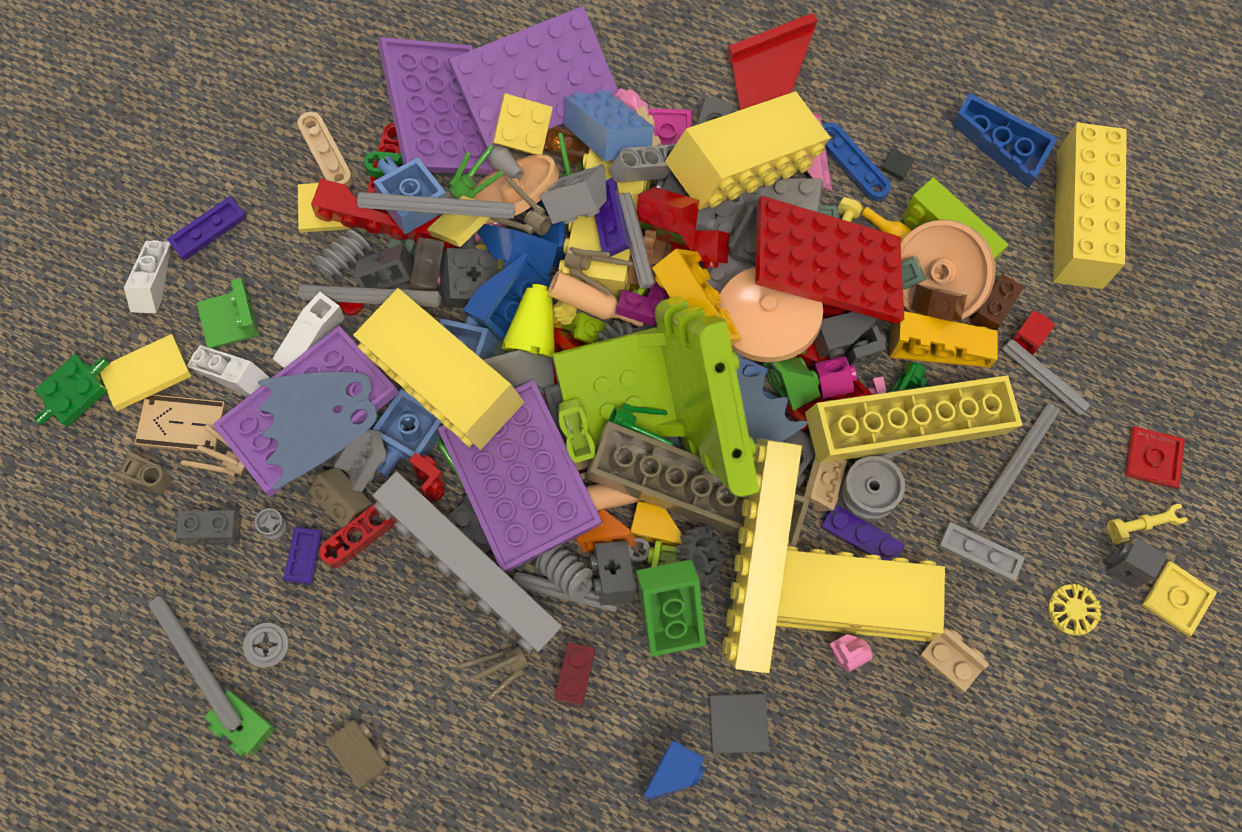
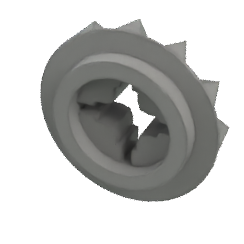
M273 623L256 625L247 633L244 639L243 651L245 657L251 664L257 667L268 668L278 665L287 656L288 646L290 645L287 633L280 626ZM266 634L271 643L277 644V646L269 648L267 657L263 649L255 647L265 642Z

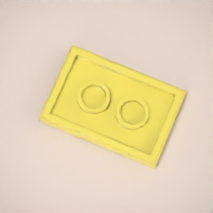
M172 334L110 362V365L100 372L116 411L191 377Z

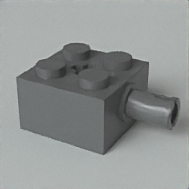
M475 233L460 249L446 248L443 252L439 271L442 307L465 308L476 290L499 273L498 259H495L489 250L476 249Z

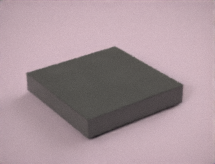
M766 694L709 696L712 754L770 752Z

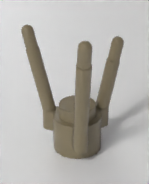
M506 177V182L534 210L520 213L525 217L524 223L526 225L505 218L491 217L490 219L524 230L530 235L533 232L540 236L546 234L552 222L550 217L544 214L545 209L537 205L510 177Z
M570 247L565 256V267L571 269L570 275L579 277L607 295H611V290L585 275L582 271L589 269L591 261L630 267L634 265L632 261L610 258L609 252L582 250L575 247Z
M519 646L514 649L509 647L497 653L459 663L457 668L462 669L501 658L499 663L473 675V680H478L504 668L507 674L512 672L508 678L488 695V699L491 700L516 678L524 675L522 669L529 666Z

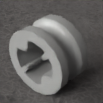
M638 537L635 539L637 544L643 545L645 555L639 554V557H635L633 555L634 550L631 549L632 546L628 547L631 562L637 564L643 563L648 559L650 550L648 541Z

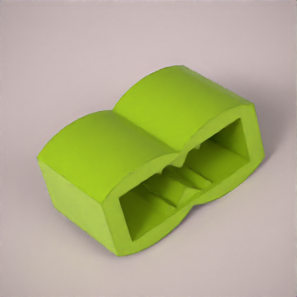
M578 398L559 403V424L561 430L566 435L567 451L570 458L575 463L594 458V438L588 427L586 410L583 403Z

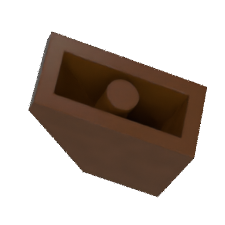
M916 284L911 309L938 319L951 322L962 320L967 295Z

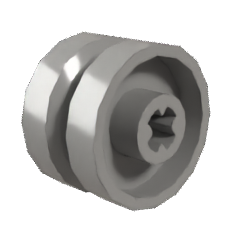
M881 456L864 457L857 460L844 476L839 490L840 501L846 511L866 522H877L886 518L902 500L905 492V479L900 469L891 460Z

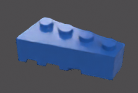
M969 93L952 124L1027 188L1036 179L1058 139Z

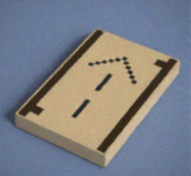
M151 395L144 399L135 445L138 447L204 453L197 449L201 445L217 451L219 439L207 431L205 425H210L215 429L212 424L224 416L226 403L222 401Z

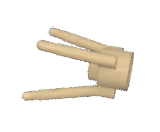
M205 425L207 431L229 447L217 430L210 425ZM201 445L197 447L199 451L222 460V465L226 467L187 460L181 461V464L185 466L226 473L233 477L235 473L242 475L246 468L234 452L228 450L226 455Z

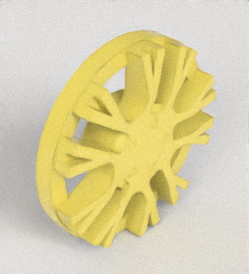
M1079 584L1065 585L1057 589L1050 597L1048 604L1049 616L1053 624L1060 631L1069 635L1080 636L1092 631L1101 619V605H1099V600L1097 601L1096 597L1091 593L1092 591L1088 590L1087 587L1084 588ZM1071 589L1073 597L1070 598L1065 590ZM1079 591L1082 592L1080 599L1077 598ZM1060 595L1064 600H1066V602L1062 601L1057 596ZM1088 597L1092 604H1086L1084 602L1085 598ZM1054 604L1061 605L1063 611L1054 612ZM1087 608L1094 609V612H1087ZM1064 614L1066 619L1060 623L1057 618ZM1085 616L1093 618L1091 625L1086 621ZM1069 620L1074 622V630L1066 628ZM1078 620H1081V623H1082V625H1083V627H1084V630L1081 629V626H1080V623H1079Z

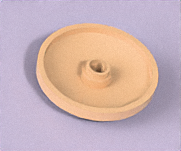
M531 155L519 158L516 161L524 170V174L521 179L512 180L535 203H538L541 200L540 195L558 180L559 170L554 160L547 155ZM499 171L484 177L474 186V189ZM504 174L473 198L480 201L514 203L515 216L531 207L506 182L505 178L507 176ZM489 219L485 224L496 223V221Z
M938 220L920 225L901 242L902 262L917 256L927 280L918 284L967 295L962 319L971 316L982 307L992 291L996 269L992 251L979 232L969 225L958 221ZM916 285L903 290L904 306L911 313L924 315L911 309Z
M756 267L747 269L733 277L721 291L720 296L722 299L719 304L721 308L723 307L728 310L742 337L740 341L732 346V350L754 361L778 362L799 355L814 342L822 325L823 305L821 302L756 285Z

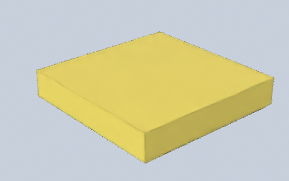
M319 183L298 184V229L300 233L350 229L340 222L332 220L325 222L315 216L311 202Z
M463 195L459 198V199H466V200H474V199H472V198H469V197H466V196H463ZM443 214L427 230L431 236L461 247L491 217Z
M1168 561L1141 605L1190 637L1217 592L1171 561Z

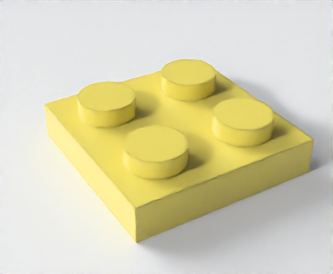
M506 93L503 94L492 144L531 155H542L553 107Z

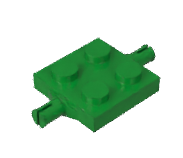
M77 354L70 357L35 389L45 405V408L33 417L35 421L43 425L49 418L55 415L61 424L66 427L70 426L108 391L101 383L99 373L110 365V362L101 356L92 366H89Z

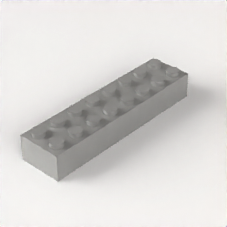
M397 471L372 495L376 502L373 505L376 511L387 521L392 518L396 522L394 524L396 530L407 540L412 537L417 541L415 543L417 550L427 559L430 556L437 560L435 562L436 567L447 578L452 574L457 579L455 582L456 586L466 596L472 593L478 599L476 605L486 615L492 612L499 619L496 624L508 635L513 632L519 638L517 644L528 654L531 651L537 654L562 627Z

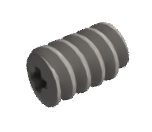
M351 229L345 231L346 237L342 235L338 237V243L333 242L330 244L331 250L324 249L322 251L324 257L320 255L315 257L318 269L333 285L335 284L333 275L342 278L341 268L349 272L351 269L348 262L357 264L356 255L361 258L366 257L363 252L364 248L372 252L369 243L360 234Z
M563 545L537 558L535 567L540 569V572L547 576L550 581L554 582L558 588H561V591L568 595L571 600L578 601L588 595L592 588V571L589 568H585V564L581 561L578 562V558L571 555L569 550L564 549Z

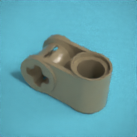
M129 451L125 454L127 458L119 472L114 473V476L119 480L156 494L165 492L171 484L169 474L159 465ZM159 474L158 480L151 483V479Z

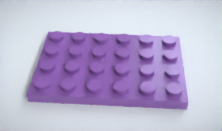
M584 6L448 60L486 149L489 145H493L494 148L499 146L492 144L502 97L505 93L553 107L548 126L549 130L564 122L565 96L574 95L576 92L594 94L598 90H608L613 95L618 92Z
M381 37L378 47L403 165L418 157L430 172L456 173L465 154L470 152L471 156L462 173L468 174L486 151V148L448 60L473 50L472 45ZM487 157L475 174L489 175L497 170L490 166Z
M337 326L272 377L318 372H356L365 374L369 377L372 387L369 393V401L375 405L376 412L399 394L396 387L367 355L357 347V344L340 326ZM359 382L350 383L346 388V394L351 397L358 395L362 390V385ZM261 386L212 425L264 492L271 497L283 487L273 489L275 483L282 476L283 469L281 466L266 463L267 459L276 451L278 442L273 438L263 437V433L272 425L274 416L269 412L259 410L260 405L271 396L270 388ZM335 406L333 412L340 413L342 406ZM363 409L356 410L351 415V421L354 424H361L367 418V412Z
M534 379L515 388L525 403L481 450L474 444L469 448L455 433L444 425L438 427L498 565L505 573L604 524L574 461L568 454L567 446Z

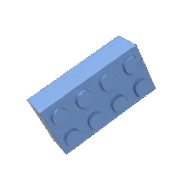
M598 90L594 94L576 92L574 95L565 96L563 125L604 161L615 160L618 154L625 148L652 146L654 126L647 122L644 117L633 111L632 108L624 104L622 100L615 97L610 91Z

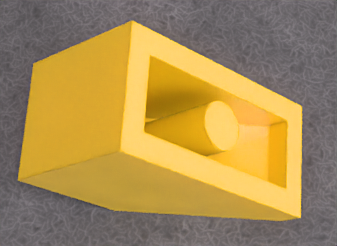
M638 501L631 529L635 538H643L651 543H656L657 540L662 541V545L674 547L682 545L680 539L682 534L666 509L645 501Z

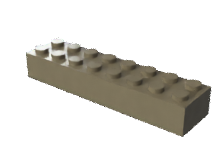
M609 421L602 428L595 447V456L591 458L585 479L738 537L740 527H744L745 516L742 515V506L744 499H748V495L741 497L733 494L719 481L718 476L711 474L702 465L701 458L697 455ZM797 494L794 497L788 546L796 547L810 501V499Z

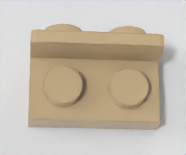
M815 455L804 495L805 498L810 499L809 502L814 504V510H834L844 477L846 460L818 464Z
M944 628V633L932 640L919 656L964 693L989 664L984 660L985 657L979 650L973 647L969 648L962 642L963 638L959 633L952 629Z

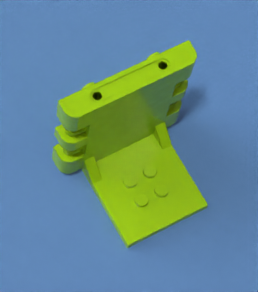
M677 296L663 300L657 305L655 310L657 327L552 354L562 402L578 398L583 403L595 447L601 430L608 422L614 407H622V404L626 403L636 407L666 410L667 415L632 412L636 416L635 425L661 437H680L683 448L687 452L699 456L702 465L711 474L718 476L719 481L733 494L742 497L760 492L752 455L756 453V448L752 437H749L736 372L739 369V360L737 354L732 352L727 320L717 315L705 317L703 308L699 306L689 308L688 301Z

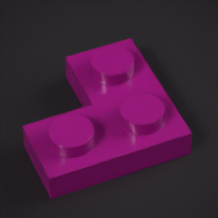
M656 282L650 288L648 297L622 290L615 314L657 327L656 307L661 301L669 299L670 296Z

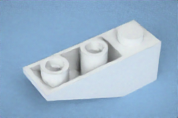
M145 241L124 286L130 312L157 313L163 297L171 248L169 242Z
M319 292L301 311L273 360L285 368L334 330L345 319L340 306Z
M202 345L193 353L187 364L189 369L247 397L262 386L258 384L260 380L270 378L251 361Z

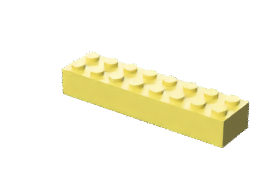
M1008 376L820 402L805 412L818 464L1004 435L1023 426Z
M757 438L755 444L756 453L752 455L760 492L748 495V499H744L742 506V515L745 516L744 527H740L738 534V543L741 544L740 555H736L734 562L737 578L736 582H732L730 598L733 599L732 610L727 612L726 625L729 626L728 637H724L722 652L726 654V659L735 669L769 673L802 446Z

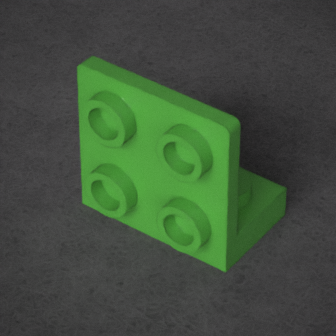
M242 278L231 280L233 290L229 291V294L197 303L208 348L214 349L260 336L250 294Z

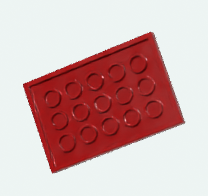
M762 195L757 201L756 285L900 324L905 319L900 236Z

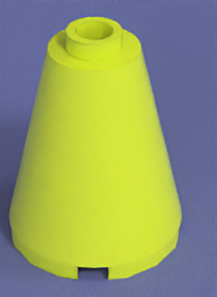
M532 284V288H526L503 340V350L508 352L521 350L552 358V354L555 353L553 299L547 295V286Z

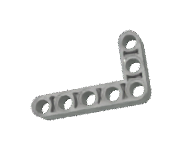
M676 144L625 148L611 164L610 174L619 182L666 179L669 173L673 172L665 161ZM744 193L732 201L729 199L722 201V203L714 207L715 212L721 217H730L744 202Z

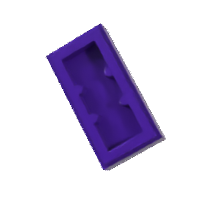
M294 527L283 578L285 582L305 585L313 584L323 535L322 530Z

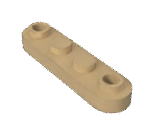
M316 112L302 114L297 121L299 130L325 180L345 184L349 188L353 181L351 172L321 116Z

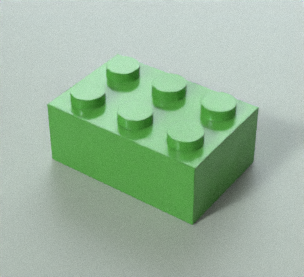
M692 559L637 570L644 631L651 657L706 646L700 583Z

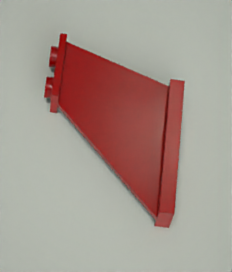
M814 13L728 46L726 59L733 69L739 110L792 93L815 31L817 18Z

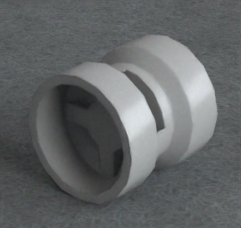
M266 508L257 514L255 527L263 537L272 541L278 540L285 535L287 522L277 510Z

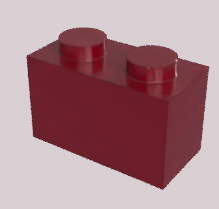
M568 642L555 694V702L583 708L595 656V648Z

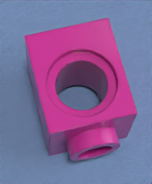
M846 356L815 363L816 373L820 380L819 388L823 399L854 392L853 381H857V374L854 365L849 366Z

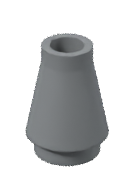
M498 146L489 154L488 161L492 168L497 171H503L504 175L511 179H521L524 170L519 166L508 148Z

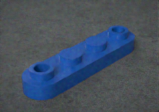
M831 122L823 124L822 127L828 135L833 137V140H829L825 145L826 152L869 199L873 201L884 200L891 189L889 180L839 125ZM877 187L881 192H876L873 188Z

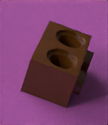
M1001 274L993 285L988 299L977 311L970 324L997 331L1024 286Z

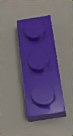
M613 178L606 180L607 201L599 208L600 212L595 215L602 252H609L610 257L630 248L624 214L619 199L618 185Z
M229 196L167 238V240L183 261H185L247 217L231 196Z
M835 505L834 510L828 513L821 526L823 530L867 555L880 556L881 560L892 561L893 558H898L905 546L904 543L838 505Z

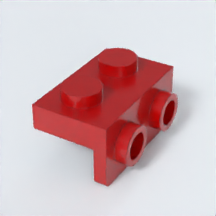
M415 452L409 459V463L414 475L424 482L420 488L421 495L430 503L433 501L437 503L446 492L444 489L446 484L442 472L436 468L437 463L427 455L421 457Z

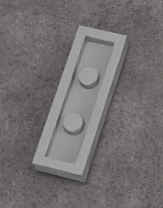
M952 522L947 524L938 545L939 549L1011 583L1016 581L1025 559L1024 556Z

